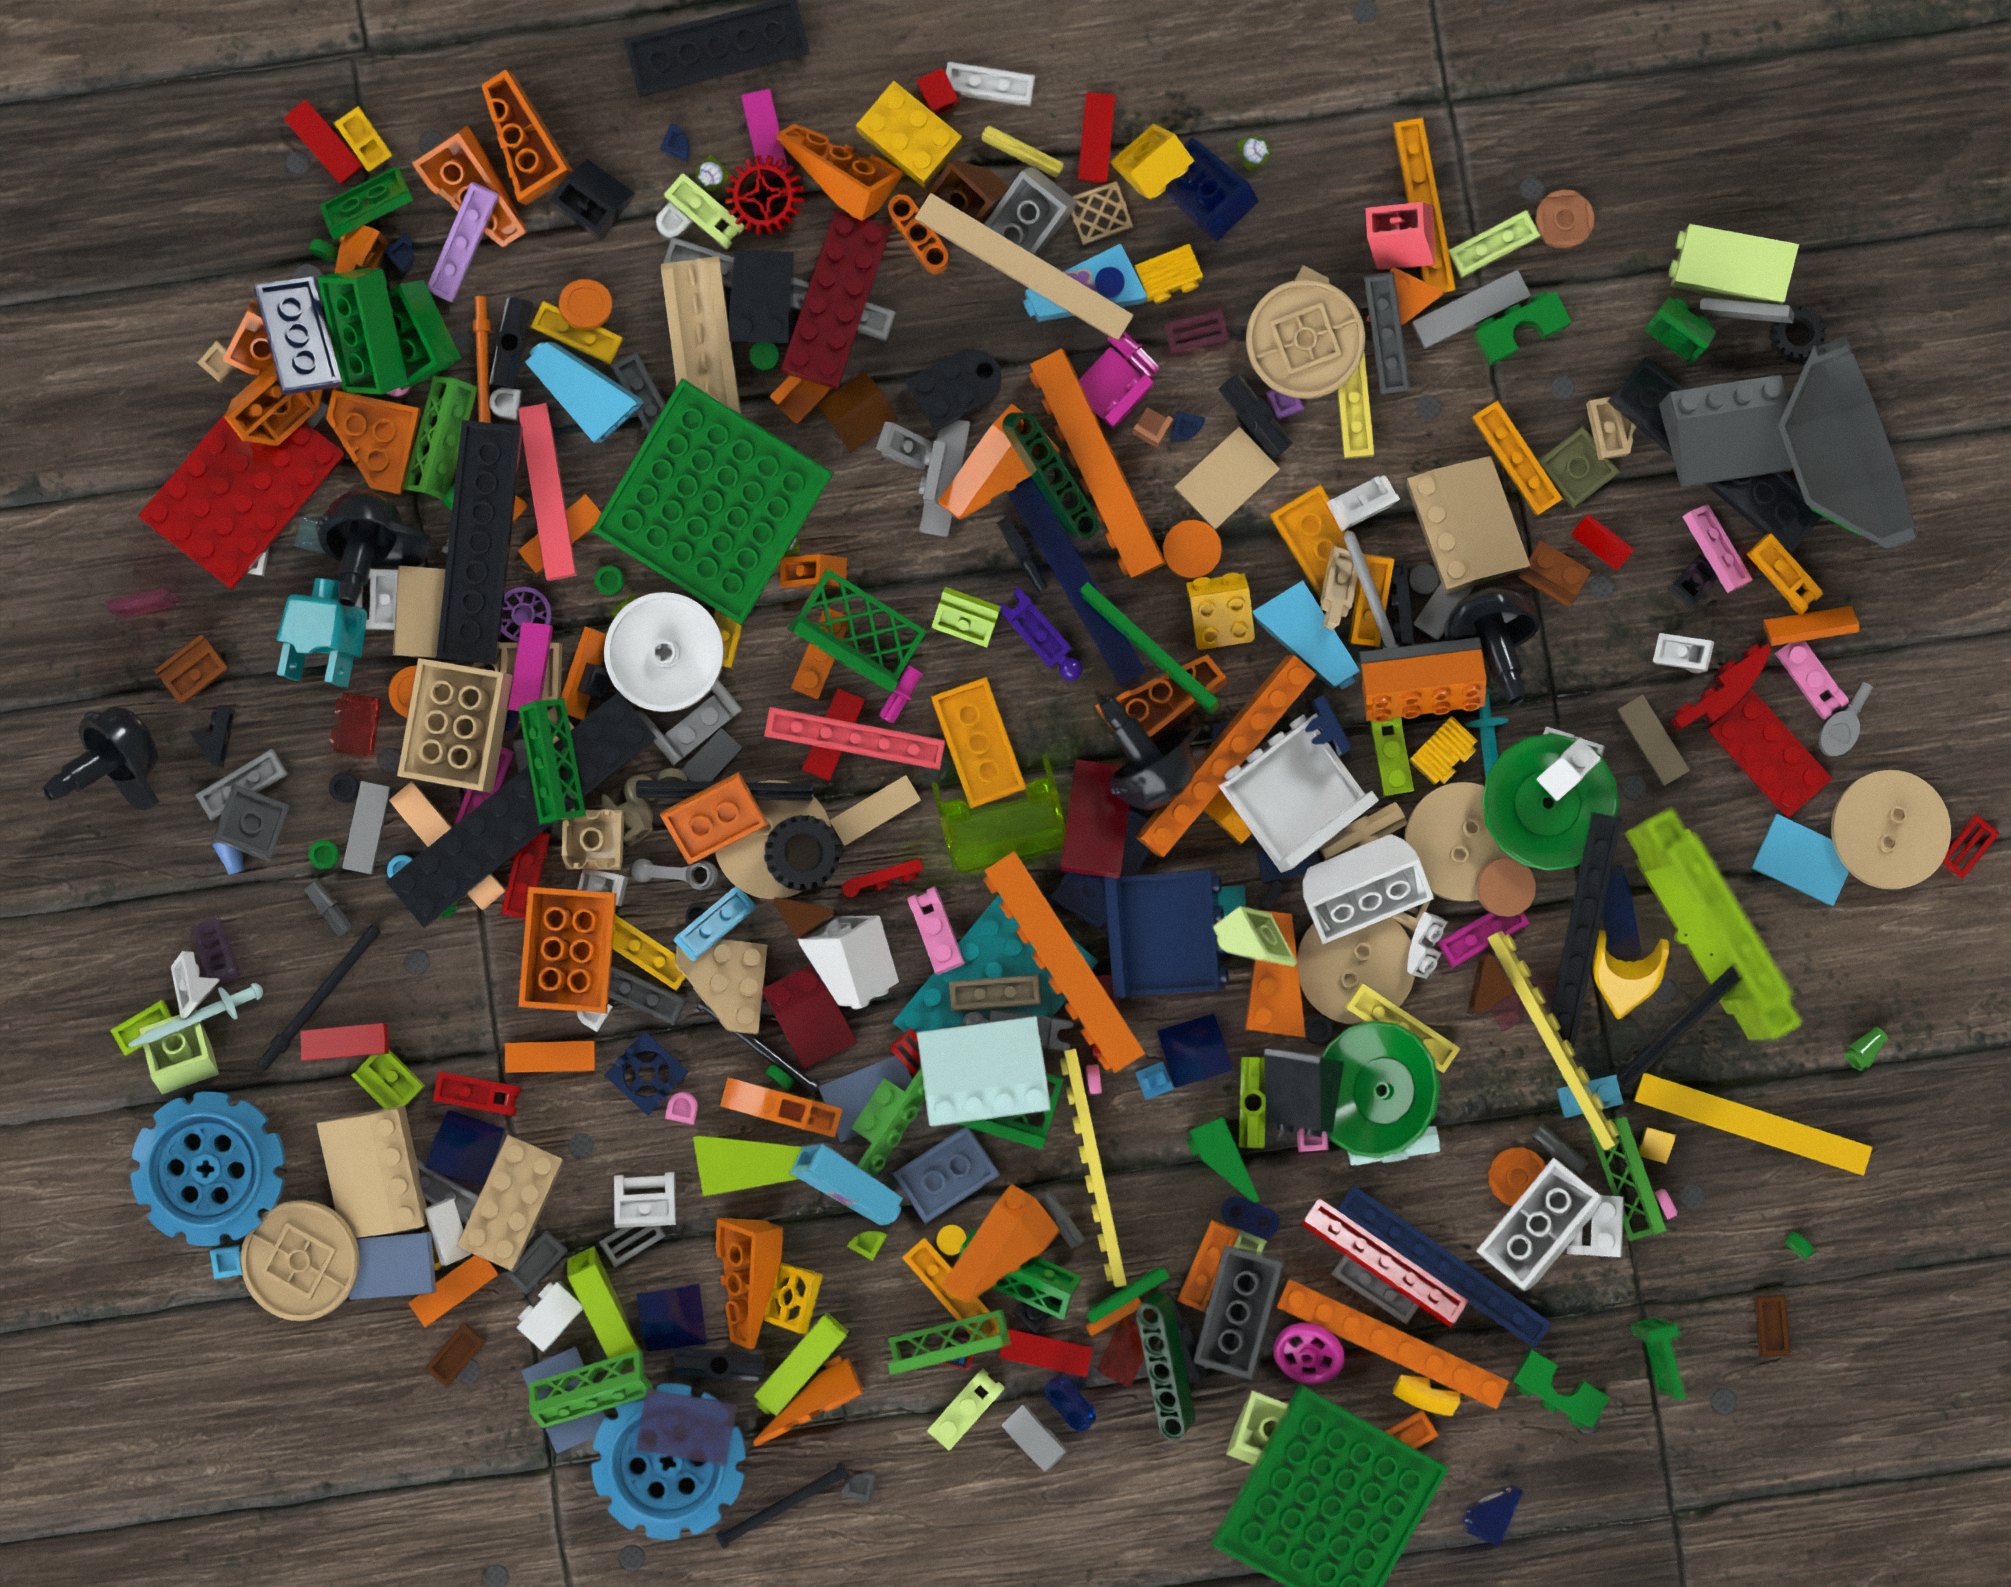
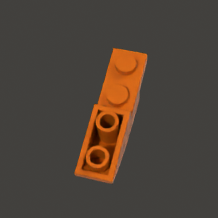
M729 1077L727 1078L720 1104L724 1108L834 1138L836 1137L843 1108Z

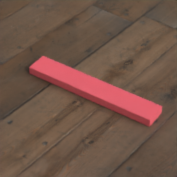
M543 403L518 408L520 425L523 427L522 437L546 580L552 581L577 576L549 405Z
M769 707L764 737L940 770L945 740Z

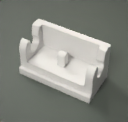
M1383 475L1381 477L1377 476L1329 500L1327 505L1341 531H1344L1393 506L1400 498L1396 495L1387 477Z

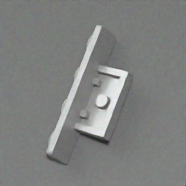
M958 420L939 430L937 441L934 440L933 448H927L924 465L929 466L927 477L922 476L919 486V494H923L924 501L919 528L921 533L941 537L949 536L953 515L939 505L938 500L963 465L970 429L969 421Z

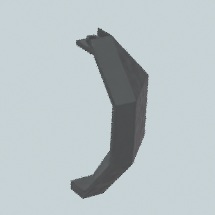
M1847 337L1839 338L1818 347L1814 345L1778 424L1806 505L1887 549H1893L1918 540L1919 536L1901 474L1874 399Z

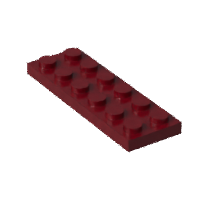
M837 210L834 211L781 368V373L838 390L891 233L890 226L867 219L861 221L850 214Z

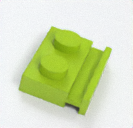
M945 587L931 628L987 648L1001 606Z
M390 1050L389 1054L371 1055L351 1075L384 1109L404 1104L406 1107L425 1087Z

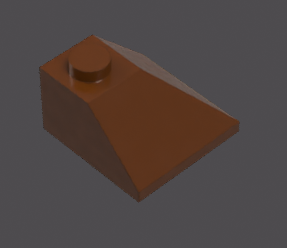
M953 159L926 194L923 201L925 202L929 194L932 193L980 223H983L992 214L1009 187L990 169Z

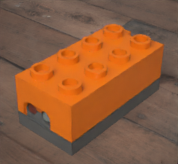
M1480 637L1360 652V682L1366 721L1385 722L1390 718L1396 717L1411 719L1420 716V714L1434 713L1436 715H1443L1453 710L1474 711L1480 707H1485L1487 679Z

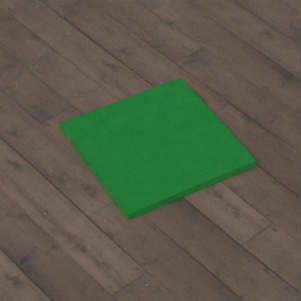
M681 378L591 531L733 621L743 625L834 475V472L691 382Z
M1300 1384L1210 1544L1287 1587H1383L1447 1474L1449 1467Z

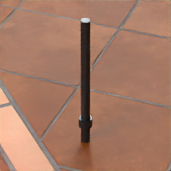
M372 924L285 1030L281 1034L277 1033L270 1042V1048L257 1062L261 1068L267 1070L280 1053L284 1054L291 1046L290 1041L379 935L381 931Z

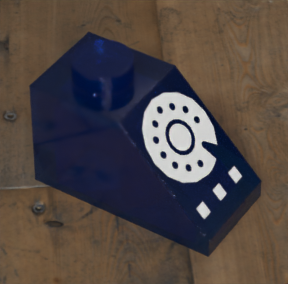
M1513 1485L1476 1500L1473 1506H1468L1464 1512L1461 1523L1465 1524L1463 1530L1468 1534L1500 1547L1523 1490Z

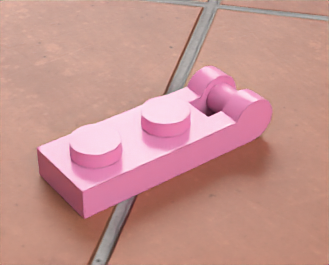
M1806 641L1788 643L1775 653L1823 720L1832 716V711L1836 708H1843L1849 704L1847 696L1836 685ZM1827 690L1831 698L1824 702L1819 695Z
M934 886L927 889V893L918 897L915 894L908 897L907 900L914 914L933 969L937 975L964 965L965 962L939 892ZM932 904L934 911L924 914L923 907Z

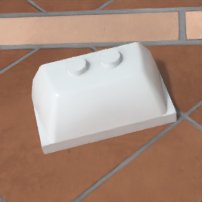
M1392 834L1311 866L1307 869L1303 880V897L1322 944L1434 899L1416 851L1405 840Z
M1553 1158L1478 1248L1477 1252L1522 1290L1526 1291L1542 1278L1590 1220L1600 1205L1602 1197Z

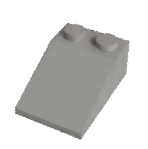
M1033 166L1020 172L984 225L1037 256L1063 226L1078 205V202Z

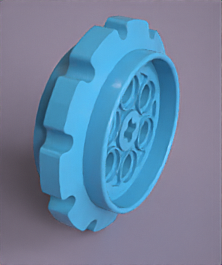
M199 1092L194 1094V1100L191 1104L187 1103L185 1098H177L167 1103L153 1115L156 1126L153 1129L149 1127L142 1128L132 1151V1159L137 1160L140 1164L138 1171L132 1172L130 1175L137 1203L139 1205L147 1203L151 1206L148 1220L161 1232L169 1237H176L180 1232H183L186 1235V1242L191 1245H220L225 1234H229L233 1240H238L250 1234L264 1221L261 1217L262 1209H275L285 1184V1179L277 1175V1168L286 1164L285 1151L279 1134H268L266 1132L265 1126L269 1119L256 1106L246 1100H241L234 1106L230 1101L231 1096L227 1093ZM194 1133L201 1138V1146L197 1150L191 1149L188 1143L190 1136ZM222 1135H227L231 1140V1147L226 1152L222 1151L218 1145L219 1138ZM176 1159H180L185 1165V1170L180 1176L176 1175L172 1170L173 1162ZM237 1161L241 1162L245 1167V1173L241 1178H236L232 1173V1166ZM208 1163L209 1166H214V1172L209 1174L207 1171H203V1165ZM189 1186H194L198 1191V1198L193 1203L186 1198V1190ZM220 1187L228 1191V1200L224 1204L218 1202L215 1196L217 1189Z
M660 1383L657 1386L656 1394L615 1406L618 1411V1418L606 1417L603 1420L593 1444V1449L601 1454V1460L595 1461L591 1465L593 1481L598 1495H608L611 1497L612 1503L608 1507V1511L617 1521L630 1530H634L639 1524L646 1527V1536L650 1538L672 1540L678 1539L681 1536L682 1528H689L693 1534H698L719 1521L723 1515L719 1508L720 1504L732 1505L744 1482L745 1473L738 1470L736 1464L746 1458L745 1442L738 1426L729 1427L726 1424V1418L730 1415V1411L718 1399L707 1392L703 1393L700 1398H695L691 1393L692 1387L686 1384ZM674 1426H685L688 1430V1438L683 1441L677 1440L672 1432ZM652 1429L657 1432L658 1442L656 1444L649 1445L644 1441L643 1432L645 1430ZM693 1450H703L707 1455V1461L701 1465L694 1463L691 1458ZM668 1454H672L673 1461L677 1463L676 1465L672 1464L670 1468H666L665 1461L662 1460V1457H666ZM640 1457L646 1461L647 1469L645 1472L637 1473L632 1469L631 1462L633 1458ZM689 1477L694 1480L695 1490L693 1492L687 1493L680 1488V1480L682 1478ZM652 1482H661L665 1486L666 1491L663 1496L656 1497L650 1492V1484Z

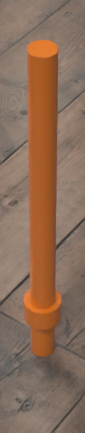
M475 296V319L472 320L473 333H476L479 422L491 423L488 333L491 332L490 320L487 319L486 296Z

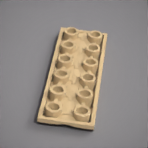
M720 256L661 264L676 385L679 384L681 378H684L741 414L732 343L729 341V321Z

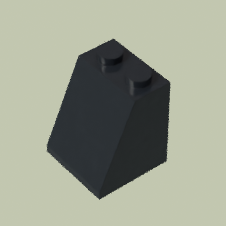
M1265 1048L1266 1122L1277 1124L1276 1130L1293 1133L1295 1127L1304 1128L1303 1134L1317 1137L1322 1136V1131L1333 1133L1344 1061Z

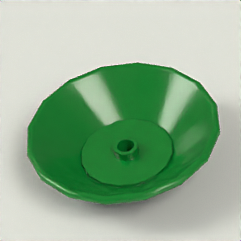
M1554 733L1526 737L1503 751L1487 773L1481 799L1486 827L1499 848L1522 865L1546 871L1576 867L1581 864L1591 813L1596 812L1617 816L1620 804L1615 777L1602 756L1596 751L1594 752L1601 760L1558 801L1536 780L1577 740L1575 738ZM1544 798H1550L1553 801V806L1550 809H1546L1543 806Z
M1372 1020L1348 1027L1328 1044L1321 1057L1344 1061L1333 1133L1326 1132L1331 1141L1352 1155L1379 1159L1405 1151L1424 1135L1437 1111L1440 1082L1435 1059L1420 1037L1399 1024ZM1386 1086L1387 1093L1382 1096L1381 1088Z

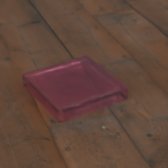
M166 588L106 601L107 610L121 618L175 607L179 604L177 594Z

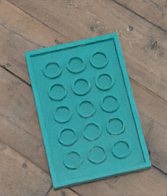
M1000 895L996 897L958 943L965 964L940 975L934 972L895 1018L893 1023L903 1032H906L910 1027L916 1034L922 1031L962 1026L963 1018L970 1012L981 1013L985 1019L990 1018V1009L951 1012L950 981L1039 975L1041 1005L991 1008V1010L1054 1016L1067 1000L1063 993L1057 995L1048 980L1052 976L1048 969L1045 967L1041 970L1033 959L1032 954L1036 951L1031 943L1028 942L1024 945L1015 929L1020 927L1015 918L1012 917L1008 920L999 906L1003 902ZM1072 939L1092 970L1099 961Z

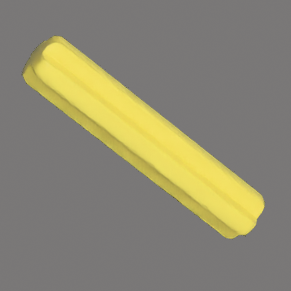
M987 126L982 134L981 140L1032 167L1034 166L1036 169L1054 178H1057L1063 169L1061 161L991 126Z

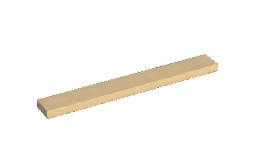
M932 193L929 194L915 217L916 221L1117 342L1134 316L1132 313Z

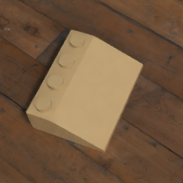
M1491 456L1437 468L1407 478V489L1445 595L1530 567Z
M418 658L397 776L493 793L513 675Z
M405 1104L316 1123L335 1211L347 1222L355 1238L423 1227L428 1223L424 1213L427 1205L423 1194L424 1191Z

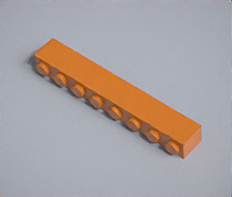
M1061 348L1031 363L1030 366L1033 372L1029 373V376L1035 388H1041L1046 397L1042 400L1047 414L1049 416L1054 414L1058 425L1054 427L1060 441H1066L1071 450L1067 453L1071 465L1074 469L1079 467L1083 478L1079 480L1087 496L1092 495L1096 505L1092 506V509L1099 522L1104 521L1109 530L1105 533L1110 547L1112 549L1117 547L1121 559L1117 561L1124 576L1129 574L1135 580L1166 565L1163 555L1066 351Z
M1286 655L1196 762L1193 780L1185 791L1168 804L1158 808L1134 837L1156 856L1164 857L1220 791L1218 785L1226 780L1224 774L1236 765L1241 766L1246 757L1251 754L1316 674L1295 655Z
M1013 851L984 870L987 875L983 879L984 883L992 894L995 892L999 893L1003 900L999 906L1008 920L1014 917L1020 927L1015 929L1024 945L1030 942L1036 952L1032 954V957L1041 970L1045 967L1048 969L1052 976L1048 982L1057 995L1063 993L1069 1003L1065 1004L1064 1007L1073 1021L1079 1018L1085 1028L1081 1030V1033L1090 1046L1094 1043L1097 1045L1101 1052L1097 1058L1106 1071L1112 1069L1116 1073L1144 1055L1145 1052L1016 852Z
M1286 1278L1276 1300L1275 1306L1312 1324L1319 1325L1331 1333L1495 1409L1498 1408L1509 1384V1381L1503 1377L1289 1278Z

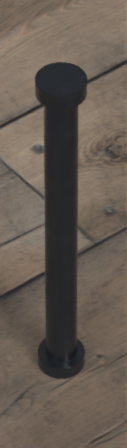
M702 1000L696 1009L700 1012L704 1010L719 1022V1018ZM732 1032L771 1064L776 1065L788 1074L794 1082L806 1090L805 1094L807 1096H810L820 1084L816 1079L813 1081L754 1034Z
M842 1462L836 1464L837 1468L727 1531L717 1532L716 1537L722 1548L726 1549L730 1546V1542L840 1479L847 1480L850 1478Z

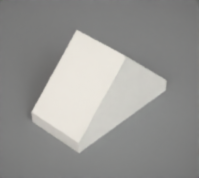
M582 870L578 890L617 893L616 906L621 907L628 878L599 870Z

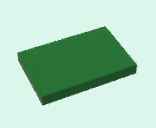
M396 166L320 204L319 207L328 230L335 240L413 201V197L402 172Z
M1160 1265L1086 1309V1316L1091 1324L1170 1277L1165 1268Z

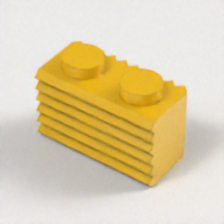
M1190 243L1134 266V271L1147 295V302L1154 300L1155 304L1170 299L1172 297L1170 293L1180 289L1183 293L1199 287L1198 282L1202 281L1203 278Z
M1451 716L1409 759V762L1433 785L1439 780L1444 784L1456 772L1452 767L1460 759L1465 763L1476 752L1473 745L1478 740Z

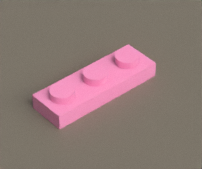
M1709 504L1694 509L1683 516L1690 532L1695 537L1704 556L1709 561L1727 593L1744 587L1753 581Z

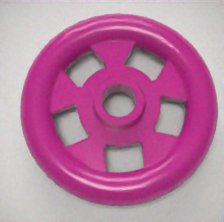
M1311 1323L1293 1324L1283 1329L1275 1339L1273 1354L1277 1365L1288 1377L1297 1382L1310 1385L1323 1384L1334 1379L1343 1368L1344 1350L1335 1335L1319 1325ZM1299 1336L1302 1341L1294 1345L1290 1339ZM1315 1337L1326 1343L1323 1348L1319 1342L1313 1340ZM1293 1353L1296 1361L1290 1362L1286 1354ZM1324 1356L1332 1358L1330 1366L1322 1363ZM1303 1367L1316 1368V1373L1305 1372Z

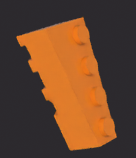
M505 69L481 86L492 121L496 127L498 141L507 162L506 166L509 175L513 181L517 201L526 206L562 183L573 170L514 74Z
M1208 654L1181 666L1212 695L1228 684L1226 676ZM1167 674L1160 678L1152 679L1146 682L1147 684L1136 689L1128 690L1115 698L1126 708L1129 715H1135L1153 742L1200 706L1195 699ZM1098 704L1096 705V709L1100 716L1104 719V716Z
M1262 910L1272 914L1297 962L1292 914ZM1254 959L1244 1030L1306 1038L1298 963L1292 967Z

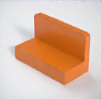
M789 376L771 394L770 399L795 424H799L832 388Z

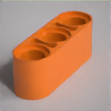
M904 194L894 196L888 205L891 221L925 270L931 274L943 273L949 265L946 247L933 230L915 220L919 209L909 196ZM900 204L907 205L910 208V212L904 217L897 216L894 213V209ZM914 229H924L927 232L926 237L921 241L912 239L910 235ZM933 252H938L944 257L943 261L938 265L930 264L927 260L928 256Z

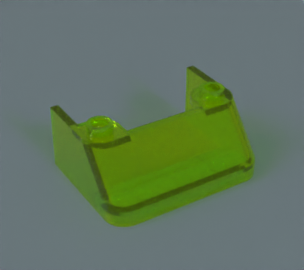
M1048 754L1042 755L1046 776L1035 778L1027 784L1025 788L1027 798L969 812L968 805L963 800L951 799L942 802L937 782L931 783L954 871L966 874L987 869L1013 851L1016 852L1020 860L1055 852L1063 848L1066 826Z

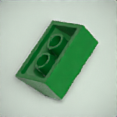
M424 280L402 283L388 292L393 309L395 327L400 341L399 345L406 372L410 376L407 378L408 384L400 387L401 390L443 373L462 359Z

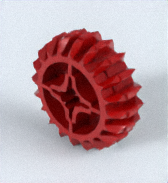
M761 155L755 156L756 165H753L750 159H745L746 170L738 165L735 167L736 172L740 174L739 178L733 175L728 177L731 182L736 183L735 187H725L726 192L733 193L734 198L725 199V203H735L736 206L728 211L729 214L735 215L740 213L735 223L739 225L747 220L745 230L750 232L754 225H756L757 235H762L764 226H766L768 235L774 234V225L777 226L779 231H785L782 221L785 220L790 225H793L795 221L789 214L792 212L800 215L801 210L794 207L795 202L803 204L805 201L803 198H796L797 192L805 190L803 186H794V183L801 180L800 175L790 178L789 175L793 172L794 167L789 165L783 170L782 167L785 160L781 158L774 166L772 155L767 156L765 164H763ZM765 170L778 174L785 182L786 187H772L768 177H766ZM757 173L755 189L749 193L742 194L746 180L752 174ZM764 186L767 187L766 191L779 192L768 197L766 204H763V199L751 198L762 193ZM788 196L783 211L773 218L774 202L778 198ZM743 203H757L760 206L761 213H763L764 220L757 219L749 214Z

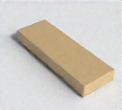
M907 775L829 821L843 845L847 846L921 802V799Z

